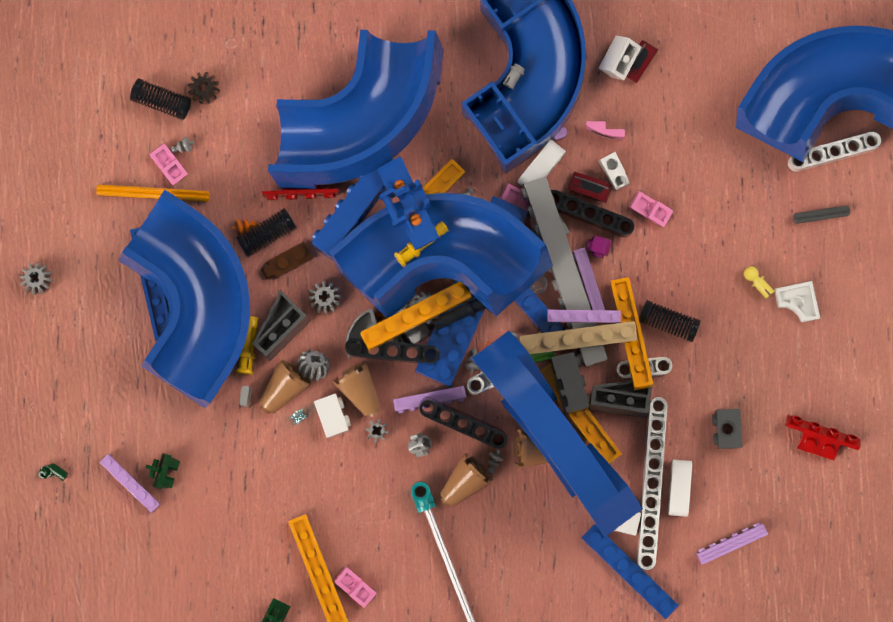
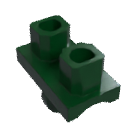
M162 453L160 463L159 460L154 459L152 466L146 464L145 468L150 469L149 477L154 479L153 487L162 489V487L172 488L174 478L166 476L167 470L177 471L180 461L171 458L172 455Z
M273 598L262 622H284L291 606Z

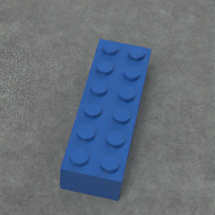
M377 169L358 177L359 181L356 185L352 184L348 188L346 198L344 200L340 199L336 204V211L333 215L329 214L323 222L325 225L321 231L318 229L313 234V247L331 261L333 259L329 251L361 224L380 199V194L386 191V187Z

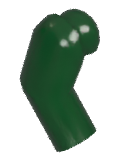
M56 464L42 466L38 471V476L42 479L56 476L62 481L69 474Z

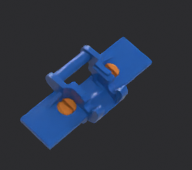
M400 156L377 168L387 190L380 194L379 197L387 207L393 220V227L403 224L415 250L439 239L440 237L427 211L431 207L430 201L422 188L420 180L413 182L402 157ZM397 196L400 199L404 208V216L399 217L391 198Z

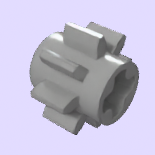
M380 419L375 424L369 421L371 427L365 428L366 431L370 432L367 438L373 437L375 443H377L379 438L385 441L383 435L389 434L388 431L384 430L387 423L381 425ZM375 426L377 428H382L380 431V436H378L377 434H372L374 432L373 428Z
M423 432L410 436L411 441L408 442V449L411 454H416L418 458L430 453L428 449L431 448L432 442L428 436L423 435Z

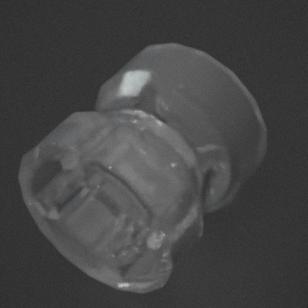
M542 275L530 286L531 290L536 295L543 294L548 286L547 279Z

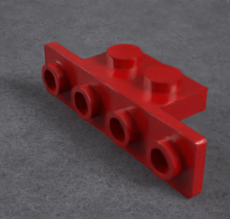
M317 185V189L282 188L279 191H262V196L267 197V200H278V197H286V200H296L297 196H305V199H316V196H324L326 199L336 198L335 195H340L339 189H321L320 185Z
M787 415L786 427L803 432L797 449L834 461L840 445L859 450L861 447V439L853 434H844L835 428H826L817 422H808L796 415Z

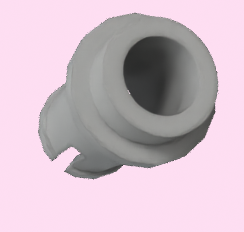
M518 64L510 67L511 71L503 82L506 87L512 90L520 76L524 75L525 69Z

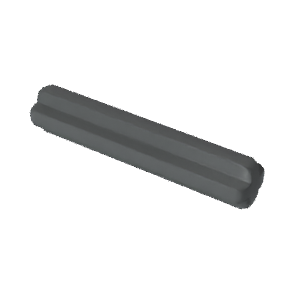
M846 205L795 213L793 219L795 224L845 217L850 215V208Z

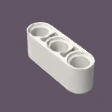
M550 140L521 175L517 183L523 187L524 183L547 177L565 155L566 151Z
M648 358L653 377L663 376L671 371L672 362L669 358ZM628 360L620 362L615 370L616 375L620 379H632L630 373L628 375L620 373V366L626 365L629 367ZM661 361L666 362L668 365L667 371H661L658 368V363Z
M672 459L668 515L688 517L692 461Z

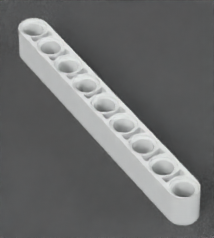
M661 397L651 400L647 419L641 507L643 509L641 510L637 553V564L644 570H650L655 566L657 555L667 420V402ZM655 401L662 403V411L654 410L653 403ZM654 420L661 423L662 427L659 431H655L651 426ZM654 439L660 443L658 450H653L650 447V442ZM650 459L658 461L659 466L657 469L653 470L649 467ZM649 478H654L657 481L655 489L648 487L647 481ZM652 497L655 499L656 505L654 508L647 507V498ZM648 516L654 519V525L651 528L646 527L644 524V520ZM646 536H650L653 539V544L650 547H646L643 544V539ZM645 555L649 556L652 561L648 567L642 565L641 562Z

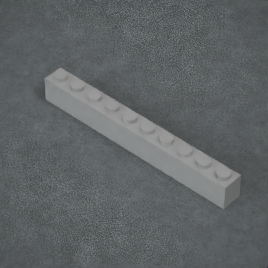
M546 176L524 183V188L521 189L524 200L528 199L530 206L527 207L530 218L534 217L536 225H533L535 234L540 236L547 246L553 264L548 272L553 273L554 280H552L555 291L558 290L561 298H558L561 309L591 310ZM566 322V325L571 327V329L593 327L596 326V323ZM603 345L578 348L579 352L576 353L579 356L580 363H583L585 367L608 359Z

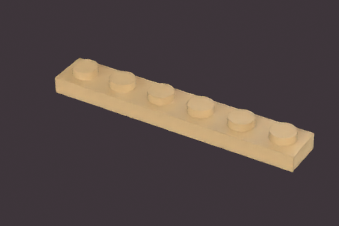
M635 321L520 336V343L529 354L637 340Z

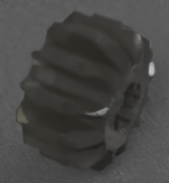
M199 72L197 73V79L191 77L194 83H188V87L191 88L188 94L194 95L193 101L199 99V103L203 104L204 99H206L207 103L210 104L209 98L212 97L216 100L217 97L214 93H220V89L216 88L220 85L219 81H214V75L209 77L208 72H205L203 77ZM202 85L206 86L205 92L202 91Z

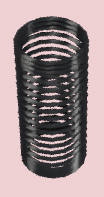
M140 78L135 81L130 93L131 101L148 106L149 108L151 107L152 109L154 108L161 111V113L173 115V117L180 120L186 118L192 100L191 97L182 96L178 92L175 94V91L172 92V90H166L159 87V85L147 83V81Z
M285 208L277 212V214L275 213V217L272 215L269 217V220L266 219V222L263 220V224L260 222V225L257 224V227L254 226V229L251 227V230L245 231L246 235L242 233L243 237L241 235L236 237L248 258L254 255V252L257 253V250L260 251V248L263 249L262 245L266 248V245L272 244L271 240L275 242V240H278L277 237L281 238L280 235L283 237L282 232L286 235V232L289 233V230L292 232L297 229Z
M646 300L639 318V322L642 324L645 322V325H647L650 318L648 324L650 326L654 317L651 327L654 326L657 319L655 329L661 318L658 327L659 330L664 320L661 331H663L668 319L664 332H666L670 321L671 324L667 333L670 332L675 320L671 335L678 322L674 336H676L681 324L677 335L679 337L684 325L680 338L683 337L687 327L683 339H686L690 329L687 337L689 342H693L701 320L695 317L692 318V316L689 317L687 315L685 317V314L682 315V312L679 314V311L676 312V310L670 309L669 311V308L666 309V306L663 308V305L660 306L658 304L656 306V303L653 305V301Z

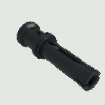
M477 298L472 301L467 300L464 306L432 320V323L435 325L436 331L469 315L474 317L476 313L487 308Z

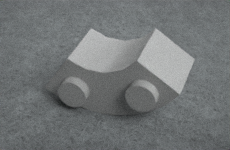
M372 308L363 312L354 320L347 333L346 342L352 338L362 339L360 332L377 324ZM357 343L350 344L349 351L352 353L358 352L359 345Z

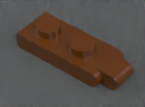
M302 242L266 262L267 266L263 267L261 271L266 279L271 277L277 279L313 260V257L305 242Z

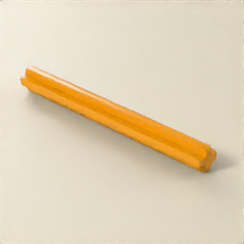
M98 184L96 187V194L103 196L159 199L163 191L167 190L180 200L208 202L210 199L209 191Z

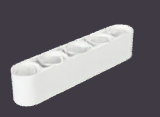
M868 132L813 147L801 166L794 164V157L792 156L788 160V166L792 171L799 172L872 152L881 144V137L876 132ZM867 138L874 139L875 146L868 145ZM854 143L857 146V150L851 151L848 144ZM830 148H836L839 152L838 156H833L830 153ZM812 153H818L820 161L813 160Z

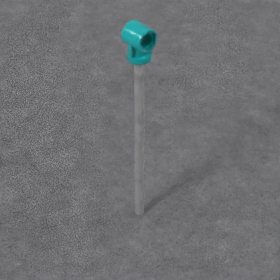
M417 482L412 486L410 492L418 513L424 511L467 622H476L431 508L436 507L430 488L424 482ZM423 486L426 489V494L423 497L416 496V487Z

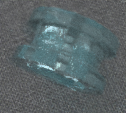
M302 408L288 418L293 421L294 426L308 417L307 414H303L304 410Z

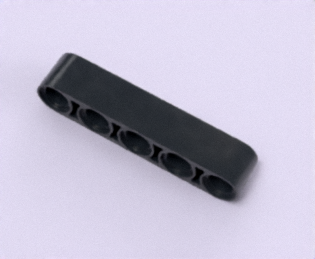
M551 190L552 195L559 198V202L555 204L559 213L621 237L630 236L634 230V222L625 216L561 191ZM573 202L576 204L577 209L570 211L566 205ZM585 210H593L595 216L587 218L584 214ZM605 216L611 217L612 224L605 225L602 218ZM627 223L630 226V231L623 232L620 229V225Z
M352 338L345 344L347 354L355 358L430 365L436 364L440 359L439 349L432 345L388 341L378 346V353L372 355L368 353V348L363 339ZM357 343L359 345L358 352H350V344ZM394 346L398 349V354L392 357L387 354V351L390 347ZM410 348L417 350L418 354L415 358L407 356L406 353ZM429 350H434L437 353V357L434 360L427 359L426 353Z
M430 397L423 398L419 403L420 413L426 418L494 448L500 449L507 444L505 432L496 426ZM425 403L433 405V409L429 412L424 411L422 407ZM443 411H449L451 416L448 419H442L440 414ZM460 419H467V426H458ZM480 426L486 428L485 433L482 435L475 433L476 429ZM496 434L503 436V440L499 443L493 441V437Z

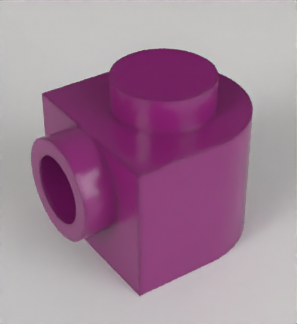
M593 236L592 240H588L586 250L593 253V257L603 259L604 256H608L612 241Z

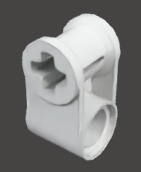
M481 371L469 379L466 388L470 394L479 395L488 389L494 388V385ZM473 381L479 382L481 389L478 391L472 390L470 383Z

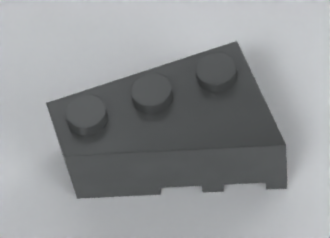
M281 290L253 342V345L269 361L311 321Z
M574 352L551 357L564 415L587 410L590 400L588 393L586 394L584 386H586L584 376L580 375L579 367H581L579 356H575Z
M632 380L593 386L589 410L646 418L649 413L652 387L634 390Z

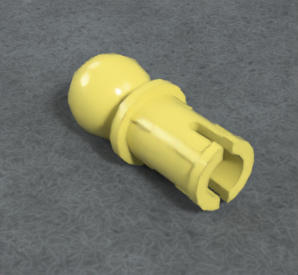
M749 266L744 270L745 279L753 281L752 287L755 286L765 299L769 297L765 289L771 295L775 292L764 280V276L759 277L757 268Z

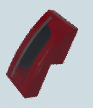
M644 40L640 42L641 49L626 76L635 83L639 81L658 51L657 48Z
M574 171L568 190L587 196L590 199L607 203L613 186Z

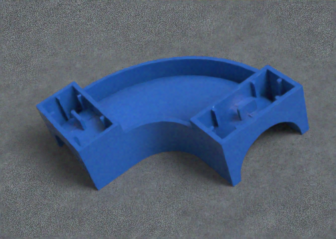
M480 0V11L505 44L509 59L501 77L495 83L492 81L463 101L461 108L463 116L469 119L484 137L505 174L533 156L556 136L568 121L579 98L584 78L586 48L583 27L572 0ZM518 64L525 69L524 75L520 76L512 90L506 87L503 82L511 71L510 67Z
M841 26L812 33L785 47L763 68L738 106L736 128L804 162L820 136L824 124L838 113L849 110L867 111L875 114L874 120L893 129V31L872 26Z
M360 30L355 72L343 90L334 96L321 100L277 99L276 107L281 123V144L278 159L275 164H269L268 172L279 188L317 189V185L348 181L376 170L398 155L415 137L425 122L435 98L437 85H440L444 49L436 31L428 30L427 37L418 42L396 43L377 38L368 30Z
M164 190L140 229L122 251L118 261L150 282L154 281L162 289L168 301L169 319L167 326L141 367L200 406L206 408L231 373L244 347L250 320L248 284L240 260L222 232L197 210L167 190Z
M456 193L426 194L431 204L427 211L434 227L442 221L449 231L420 252V256L418 258L414 257L406 263L405 267H402L397 261L394 253L400 252L411 241L403 224L393 227V220L387 207L367 218L329 251L339 272L386 318L393 316L417 295L415 288L427 281L438 278L453 279L465 284L472 295L490 312L498 316L553 266L546 244L510 212L484 199ZM401 201L394 203L399 217L404 216V208Z
M507 331L472 357L474 363L503 396L504 399L500 402L544 456L572 498L574 496L579 498L604 537L643 509L626 482L591 443L587 446L554 403L558 398L528 351L510 331Z

